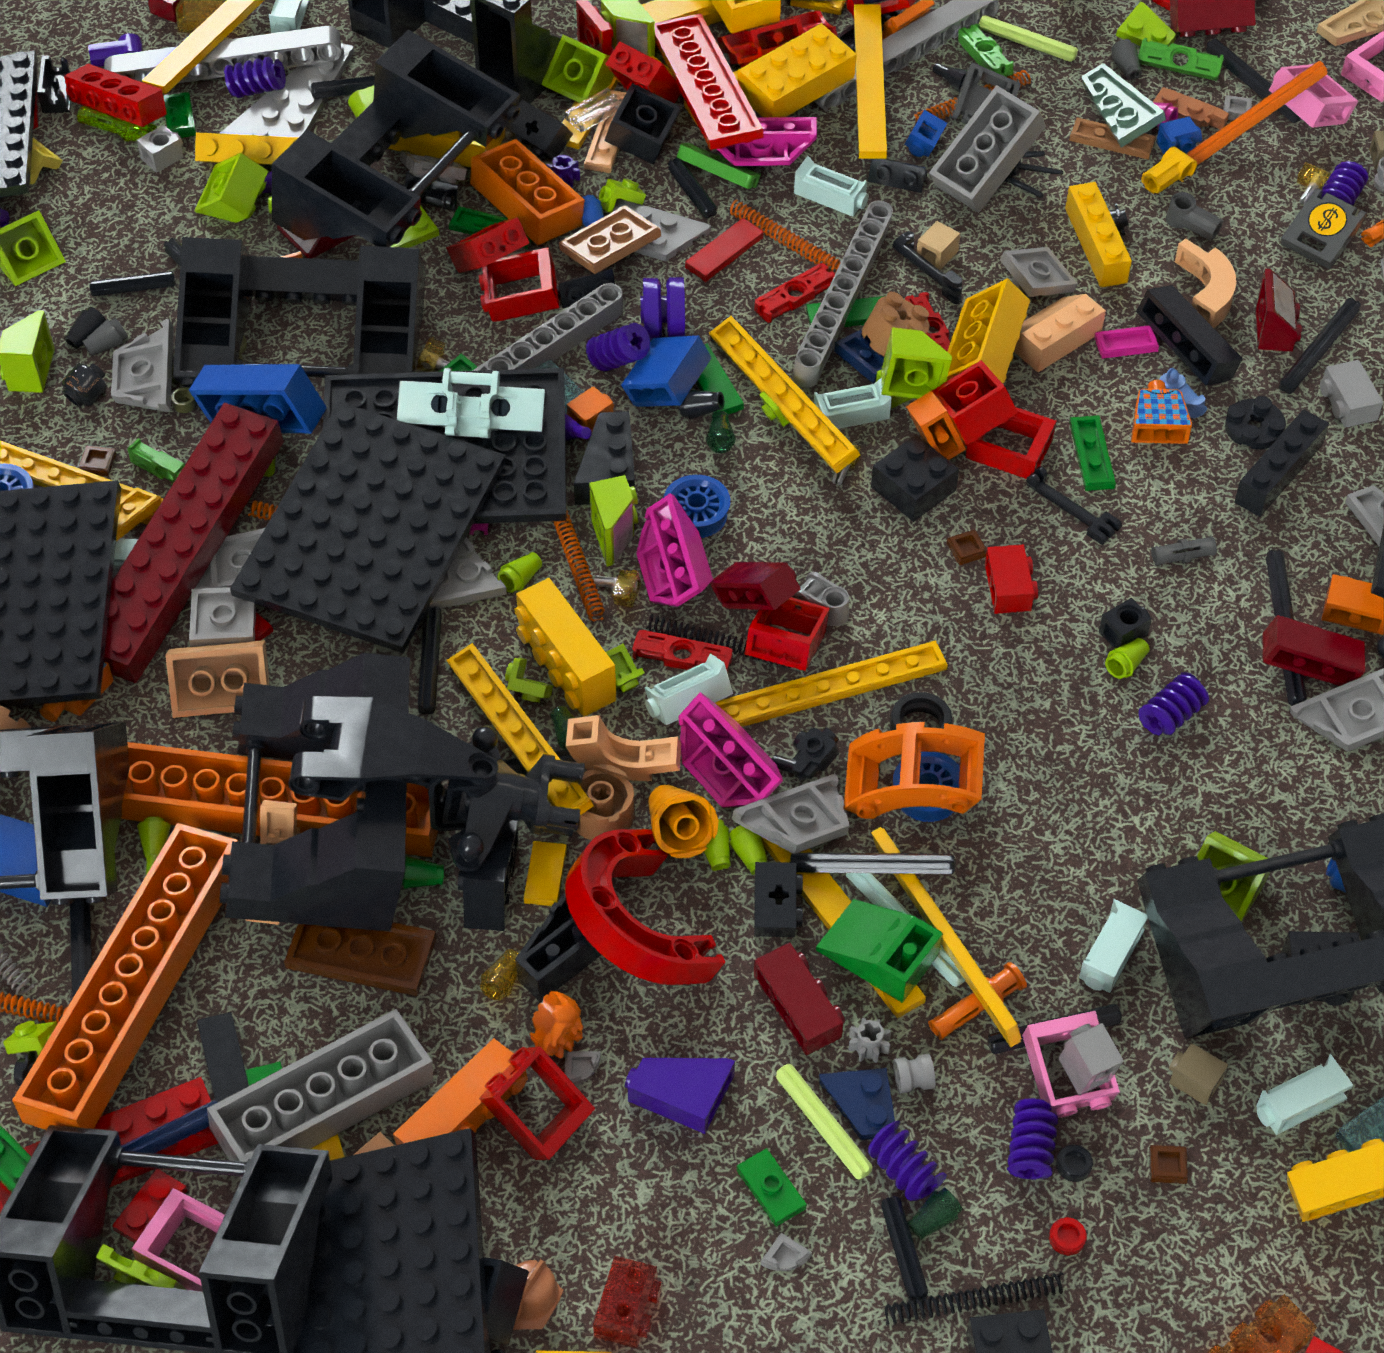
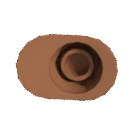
M541 1259L539 1262L527 1260L516 1265L528 1270L529 1273L513 1330L543 1329L563 1293V1289L556 1282L555 1276L551 1269L547 1267L545 1261Z

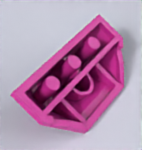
M758 117L763 127L764 138L753 140L749 143L730 145L717 150L734 166L790 165L817 139V117Z
M670 493L646 509L644 517L646 522L641 531L636 554L649 600L655 604L679 607L701 593L713 580L699 531L675 496Z
M700 692L678 716L679 725L681 726L682 764L722 808L741 807L767 798L782 783L783 779L776 763L736 720Z

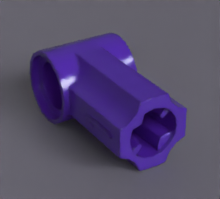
M133 33L123 34L118 41L88 45L91 64L97 67L104 66L105 59L110 56L143 51L141 38Z

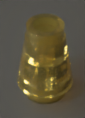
M507 949L481 975L480 989L490 999L502 1000L511 994L517 977L515 959L519 954L517 951Z

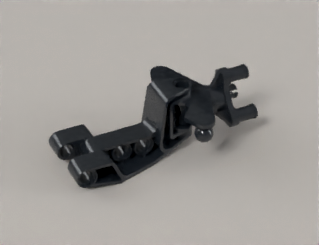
M312 696L305 699L298 729L299 734L306 740L331 744L330 750H324V752H300L293 756L288 782L289 788L300 795L343 801L358 787L371 781L390 780L424 786L428 789L431 827L437 831L462 830L448 838L447 841L453 862L460 870L466 872L478 870L511 820H523L529 828L530 834L542 835L545 832L572 837L573 830L577 831L580 809L550 805V802L547 801L548 784L552 779L582 784L585 763L557 760L553 755L543 754L525 776L517 774L501 759L496 746L498 742L497 733L488 726L477 728L472 735V741L467 743L423 718L377 701L372 697ZM444 780H448L447 789L442 785Z

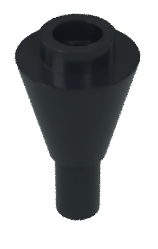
M936 63L933 67V72L944 77L952 87L960 92L967 69L948 68L940 63Z

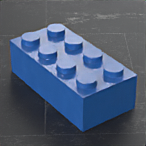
M300 364L204 365L189 389V392L210 423H212L225 402L277 420L281 433L312 434L327 409Z

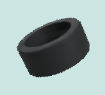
M913 692L903 696L895 703L891 712L890 731L896 730V724H901L903 717L913 712H925L933 715L940 722L939 728L944 729V723L952 724V713L947 703L938 696L927 692Z

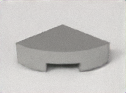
M565 1051V1075L575 1086L587 1081L596 1072L600 1063V1051Z
M781 1233L761 1260V1265L776 1271L792 1270L806 1263L812 1256V1252Z

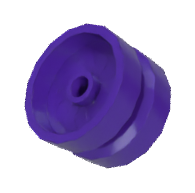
M684 277L668 278L666 281V296H661V282L658 278H643V296H640L641 323H644V328L649 334L650 341L653 338L662 337V323H667V337L685 336Z

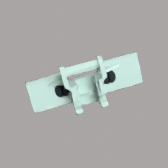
M444 368L442 383L400 381L397 420L414 425L445 427L446 436L490 438L491 430L542 432L545 389L499 387V371H493L490 374L451 371V368ZM451 383L489 385L491 390L489 394H481V397L459 396L458 393L452 392L453 386Z

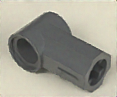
M1178 192L1172 196L1166 215V222L1171 227H1186L1209 241L1215 238L1224 222L1219 217L1198 207L1196 199L1186 192Z

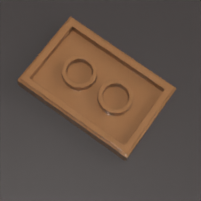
M624 205L560 241L559 247L560 251L596 274L661 237V230L658 226Z

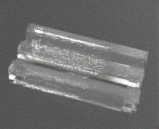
M606 88L564 111L565 119L582 133L613 116L622 100H618L616 94L611 95V90Z

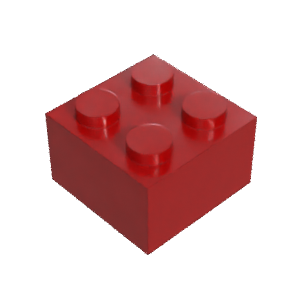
M982 360L932 390L947 410L960 438L966 445L980 439L985 433L998 425L1004 424L1009 418L1018 413L1006 387Z

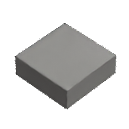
M1226 95L1223 110L1229 113L1228 120H1235L1252 108L1253 99Z

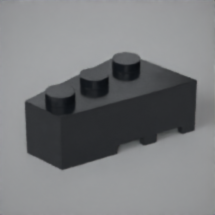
M629 411L599 413L574 481L575 505L590 504L589 483L625 475L629 487H635Z
M510 821L489 856L478 870L473 872L459 870L458 890H463L464 928L505 931V904H509L510 894H507L510 878L513 877L519 841L518 821Z
M565 892L557 903L554 902L549 910L550 914L542 926L536 928L515 959L518 981L540 1003L546 994L559 989L601 956L584 937L573 920L568 908Z

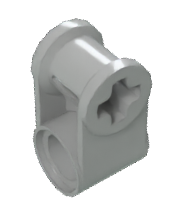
M810 572L806 576V581L800 586L801 590L793 595L792 598L829 607L827 624L830 626L843 625L849 619L848 592L844 588L825 579L821 574Z

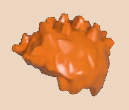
M551 991L549 994H546L543 997V1002L538 1004V1011L533 1013L532 1022L535 1033L530 1032L529 1035L535 1047L541 1046L549 1056L555 1055L561 1059L564 1056V1050L572 1052L574 1041L579 1042L583 1038L581 1010L574 999L563 993Z

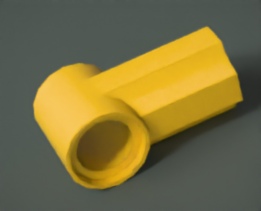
M1173 146L1165 152L1158 164L1142 174L1141 182L1151 193L1159 194L1177 180L1184 182L1182 179L1187 176L1191 177L1197 168V161L1176 146Z

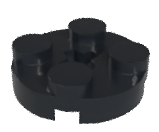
M1266 396L1244 399L1230 405L1225 421L1226 433L1235 443L1251 446V449L1256 450L1269 448L1284 432L1286 427L1283 413ZM1251 420H1255L1261 424L1257 428L1256 425H1249Z

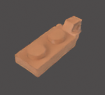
M1165 87L1160 90L1153 101L1172 103L1173 107L1178 108L1177 119L1190 116L1194 124L1199 128L1210 125L1222 129L1227 124L1228 112Z

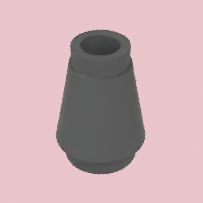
M1129 39L1116 42L1111 48V58L1126 76L1127 80L1139 78L1142 71L1136 45Z
M113 318L110 321L107 319L82 343L90 355L93 356L96 353L98 354L124 344L123 340L128 338V335L117 318Z

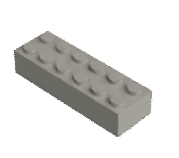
M395 1009L208 1107L209 1127L229 1161L247 1162L248 1159H251L257 1144L311 1149L433 1083V1061L398 1010Z

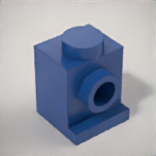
M923 110L904 145L909 147V152L916 157H922L923 155L929 157L947 122Z
M1190 116L1160 123L1156 143L1163 154L1173 146H1176L1184 153H1188L1196 147V143L1202 141V132L1194 124Z

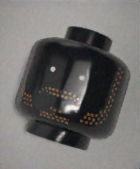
M78 363L63 379L62 386L64 390L62 393L79 408L82 405L92 406L106 391L107 385L103 380L105 373L93 363L90 366Z

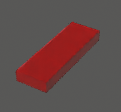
M742 218L686 260L685 268L707 282L763 239L764 231Z

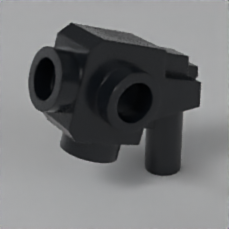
M826 727L821 731L817 728H811L808 732L803 730L794 740L793 745L798 753L793 759L775 754L772 760L776 763L778 769L793 773L795 777L799 778L800 782H804L806 778L812 779L818 771H824L838 756L839 750L836 743L839 741V738Z

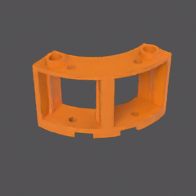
M925 722L896 724V730L882 733L880 729H875L858 737L849 744L844 810L864 819H874L883 813L895 809L920 806L943 808L964 814L982 800L985 733L953 724L944 723V729L925 727ZM921 752H940L959 756V788L919 784ZM902 754L900 785L878 789L879 764L888 758Z

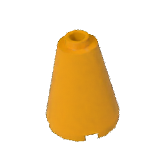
M671 785L658 786L651 792L648 802L652 834L660 849L675 858H691L703 853L707 849V844L712 838L715 839L718 832L719 820L711 803L698 794Z

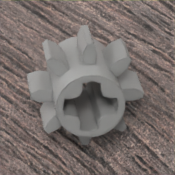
M862 1018L858 1028L850 1027L849 1037L851 1040L849 1041L848 1049L849 1051H857L860 1062L866 1058L873 1059L877 1063L881 1052L884 1054H889L890 1043L887 1041L890 1040L891 1030H883L880 1019L873 1021Z

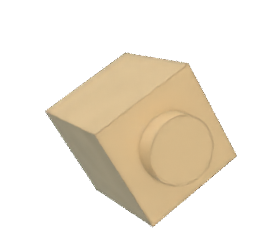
M936 221L918 239L917 253L941 270L958 252L960 233Z

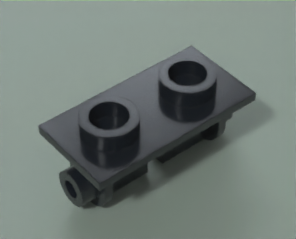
M871 159L868 182L918 193L922 192L923 183L927 178L926 167L889 159Z
M409 172L406 173L405 184H400L408 190L421 179ZM435 180L420 196L421 203L455 211L459 185Z
M613 268L602 270L596 274L591 273L559 282L557 286L558 297H561L563 309L571 306L603 284H615Z

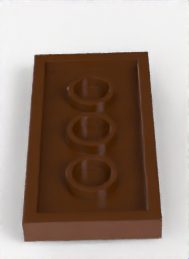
M395 922L392 923L390 932L298 924L284 964L285 968L418 996L437 935L436 931Z

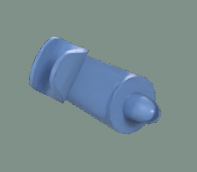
M1170 368L1166 374L1160 377L1159 380L1165 383L1166 389H1178L1182 392L1190 418L1200 417L1207 411V407L1204 405V395L1202 394L1198 397L1186 383L1185 377L1179 374L1176 369Z

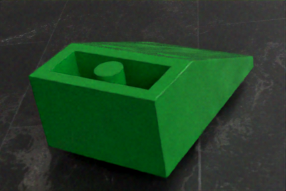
M853 899L816 946V951L903 1003L940 954L943 933L914 915Z

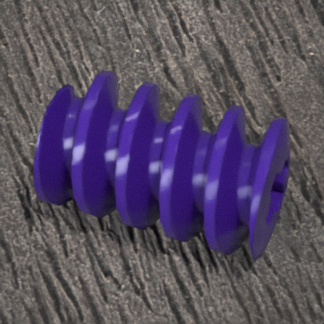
M265 57L263 61L255 59L254 64L250 60L245 61L244 65L241 62L236 63L234 67L229 64L225 66L224 70L228 91L231 96L242 98L245 95L252 96L255 93L262 94L264 91L272 92L274 89L282 90L286 83L282 62L279 59L273 62L271 57Z
M1341 162L1335 167L1322 188L1323 194L1320 199L1326 193H1329L1354 205L1360 192L1369 180L1366 169L1356 162Z
M630 323L589 339L586 345L587 358L597 370L603 372L610 371L646 357L650 350V337L643 326L637 323Z
M1181 672L1164 689L1159 691L1155 697L1151 698L1147 704L1139 708V719L1142 725L1154 735L1159 736L1162 733L1172 735L1176 728L1184 724V720H1189L1193 713H1197L1201 709V706L1209 703V695L1194 675L1188 672Z
M1042 1099L1019 1100L1014 1106L1015 1115L1012 1124L1014 1128L1011 1130L1012 1141L1009 1146V1167L1007 1170L1011 1175L1018 1178L1034 1180L1052 1176L1053 1169L1049 1165L1054 1162V1155L1050 1152L1055 1150L1056 1143L1052 1139L1057 1136V1129L1053 1126L1058 1124V1116L1050 1112L1052 1110L1051 1105Z
M894 1121L886 1125L875 1135L868 1147V1154L873 1159L877 1158V1165L881 1169H887L886 1175L891 1180H896L895 1186L899 1190H905V1197L909 1201L925 1198L945 1181L947 1175L944 1172L933 1175L938 1164L933 1161L924 1165L923 1163L928 1157V1153L924 1150L915 1155L914 1152L919 1146L918 1141L913 1140L906 1144L905 1141L909 1137L910 1132L905 1129L896 1133L901 1122Z

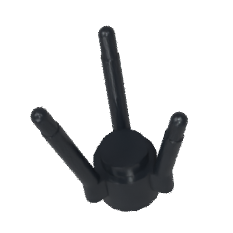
M1027 151L1022 158L1043 157L1045 152ZM1020 160L1004 181L1042 198L1044 196L1042 192L1012 176H1017L1020 169L1062 175L1063 171L1021 163Z

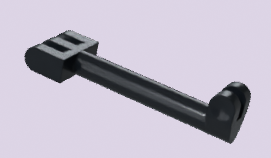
M906 231L893 242L892 247L941 285L942 295L951 303L960 304L962 301L961 286L963 279L952 270L944 274L913 250L915 236L913 232Z
M1039 466L1035 469L1034 473L1027 477V486L1088 525L1089 528L1086 535L1101 545L1107 542V537L1111 538L1115 534V530L1118 531L1122 527L1121 521L1107 511L1098 518L1046 484L1045 481L1048 473L1044 467Z

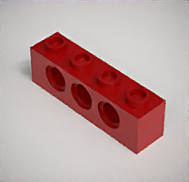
M89 63L64 75L69 101L141 127L167 115L163 92L160 88Z

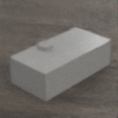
M996 85L929 172L935 186L979 213L1046 127L1041 112Z

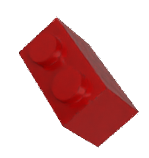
M1024 544L987 547L985 570L994 614L1031 611L1033 600L1038 599V585L1036 581L1031 580L1033 563L1031 556H1026Z

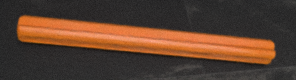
M1321 61L1316 62L1190 150L1187 155L1196 160L1197 165H1199L1326 76L1328 73L1326 66Z

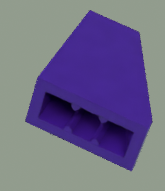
M642 1058L638 1068H632L625 1081L624 1087L628 1089V1102L706 1134L734 1078L735 1061L729 1058Z

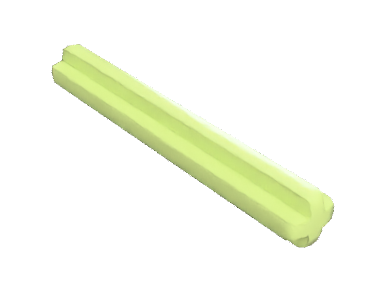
M986 15L982 16L979 22L980 30L1069 62L1075 60L1078 53L1076 47Z
M786 1064L776 1072L777 1080L845 1166L858 1180L868 1176L872 1172V1164L793 1065Z

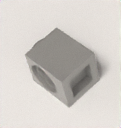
M165 125L137 139L140 158L156 173L184 158L181 137L176 132L170 131Z

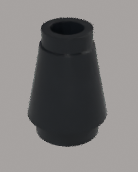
M93 307L82 310L64 337L65 341L78 350L80 346L84 345L82 341L106 320L105 317Z
M690 390L682 404L678 406L683 417L694 419L724 409L725 401L722 392Z

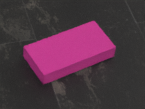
M1149 325L1095 332L1094 338L1102 359L1158 352L1159 349L1154 331Z

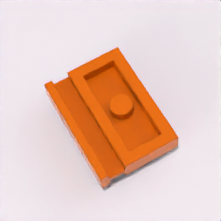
M920 0L911 7L906 8L896 17H891L882 26L884 28L882 40L927 15L931 10L930 8L935 5V2L933 0Z

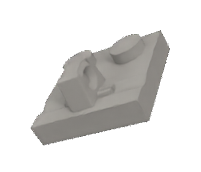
M1049 247L1004 251L1000 258L1002 264L1013 276L1012 283L1029 297L1072 293L1078 285Z
M231 587L192 589L189 630L190 646L255 641L256 604L232 596Z

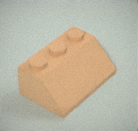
M1087 294L1062 297L1023 322L1020 338L1016 343L1014 352L1035 371L1040 372L1094 338L1095 332H1101L1106 310Z
M265 640L169 649L165 654L172 718L234 712L236 695L242 696L244 683L269 685Z

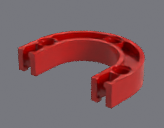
M620 829L607 831L596 836L570 868L565 883V894L569 911L584 937L611 963L643 980L665 985L702 984L711 981L726 962L722 954H717L716 957H704L710 949H714L716 946L712 935L671 936L656 932L636 920L624 908L614 891L612 878L653 875L667 858L668 853L660 848L659 850H649L652 844L656 843L652 829Z

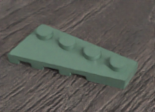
M1104 63L1081 76L1085 89L1121 148L1166 120L1165 112Z

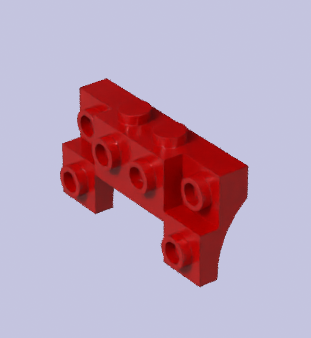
M815 10L782 19L778 22L717 37V41L722 53H728L730 64H740V68L821 23L833 34L838 35L836 26L830 25L820 10Z

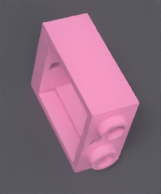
M1384 31L1345 57L1341 72L1343 77L1380 102L1384 101V72L1368 62V60L1384 51Z
M1313 64L1281 67L1274 75V81L1269 91L1271 93L1275 92ZM1326 75L1285 105L1309 126L1314 128L1346 123L1358 100L1330 76Z
M1096 1011L1031 1024L1027 1026L1022 1035L1040 1099L1051 1105L1052 1110L1050 1112L1056 1113L1058 1118L1076 1114L1078 1112L1077 1108L1090 1106L1091 1110L1109 1107L1112 1105L1111 1101L1120 1092L1115 1075L1109 1082L1101 1085L1100 1090L1084 1093L1080 1096L1074 1095L1055 1100L1040 1045L1068 1040L1072 1037L1070 1035L1071 1032L1085 1024H1090L1091 1028L1099 1025Z
M173 1188L131 1248L137 1261L178 1281L187 1290L203 1291L201 1280L198 1277L158 1256L185 1217L217 1233L225 1215Z

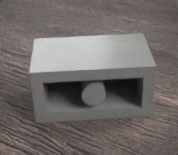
M1355 360L1326 367L1323 380L1320 382V390L1324 397L1329 398L1335 418H1340L1345 428L1377 421L1383 401L1360 361Z
M1103 1023L1092 1028L1090 1024H1085L1071 1032L1070 1035L1072 1037L1064 1043L1065 1048L1058 1058L1079 1096L1109 1082L1124 1062Z

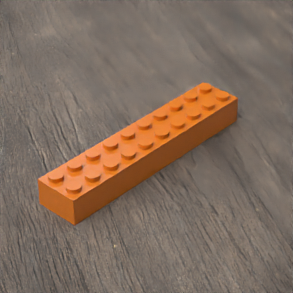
M127 742L130 769L122 802L121 819L143 822L147 817H161L164 819V822L174 826L179 823L199 829L242 834L247 756ZM261 758L256 836H260V806L264 800L296 803L297 827H300V833L311 828L319 829L355 813L356 799L362 797V791L355 790L343 801L300 795L293 792L288 784L292 762ZM407 783L405 854L432 857L438 831L434 830L430 824L428 789L421 785Z
M177 823L12 1099L22 1123L47 1130L49 1125L94 1129L222 903H219L221 882L227 883L228 875H221L223 855H230L232 841L238 842L237 839Z

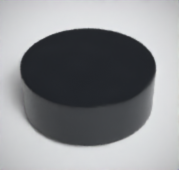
M1068 1145L1059 1151L1056 1159V1168L1064 1179L1079 1182L1086 1179L1091 1173L1093 1159L1086 1148L1080 1145Z

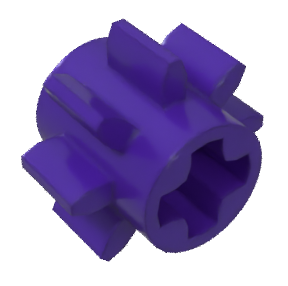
M568 155L553 157L552 164H546V166L572 188L574 180H580L578 161H573Z

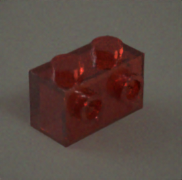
M614 1255L593 1323L594 1337L638 1348L641 1337H648L652 1324V1316L647 1315L651 1303H658L663 1285L662 1281H658L657 1266Z

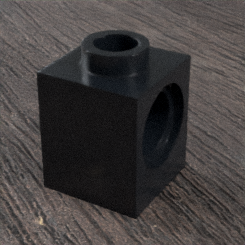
M1130 598L1102 614L1099 633L1116 649L1136 638L1143 639L1148 636L1152 618L1144 607L1139 606L1133 598Z

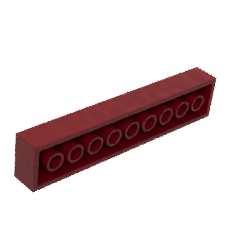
M225 402L223 403L112 581L104 662L109 663L112 675L137 683L191 596L192 589L196 588L213 557L283 445L284 440L277 420Z

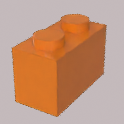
M932 391L906 406L922 440L946 459L950 460L966 450L947 410Z
M1333 574L1327 591L1321 620L1384 635V598L1371 593L1372 583Z

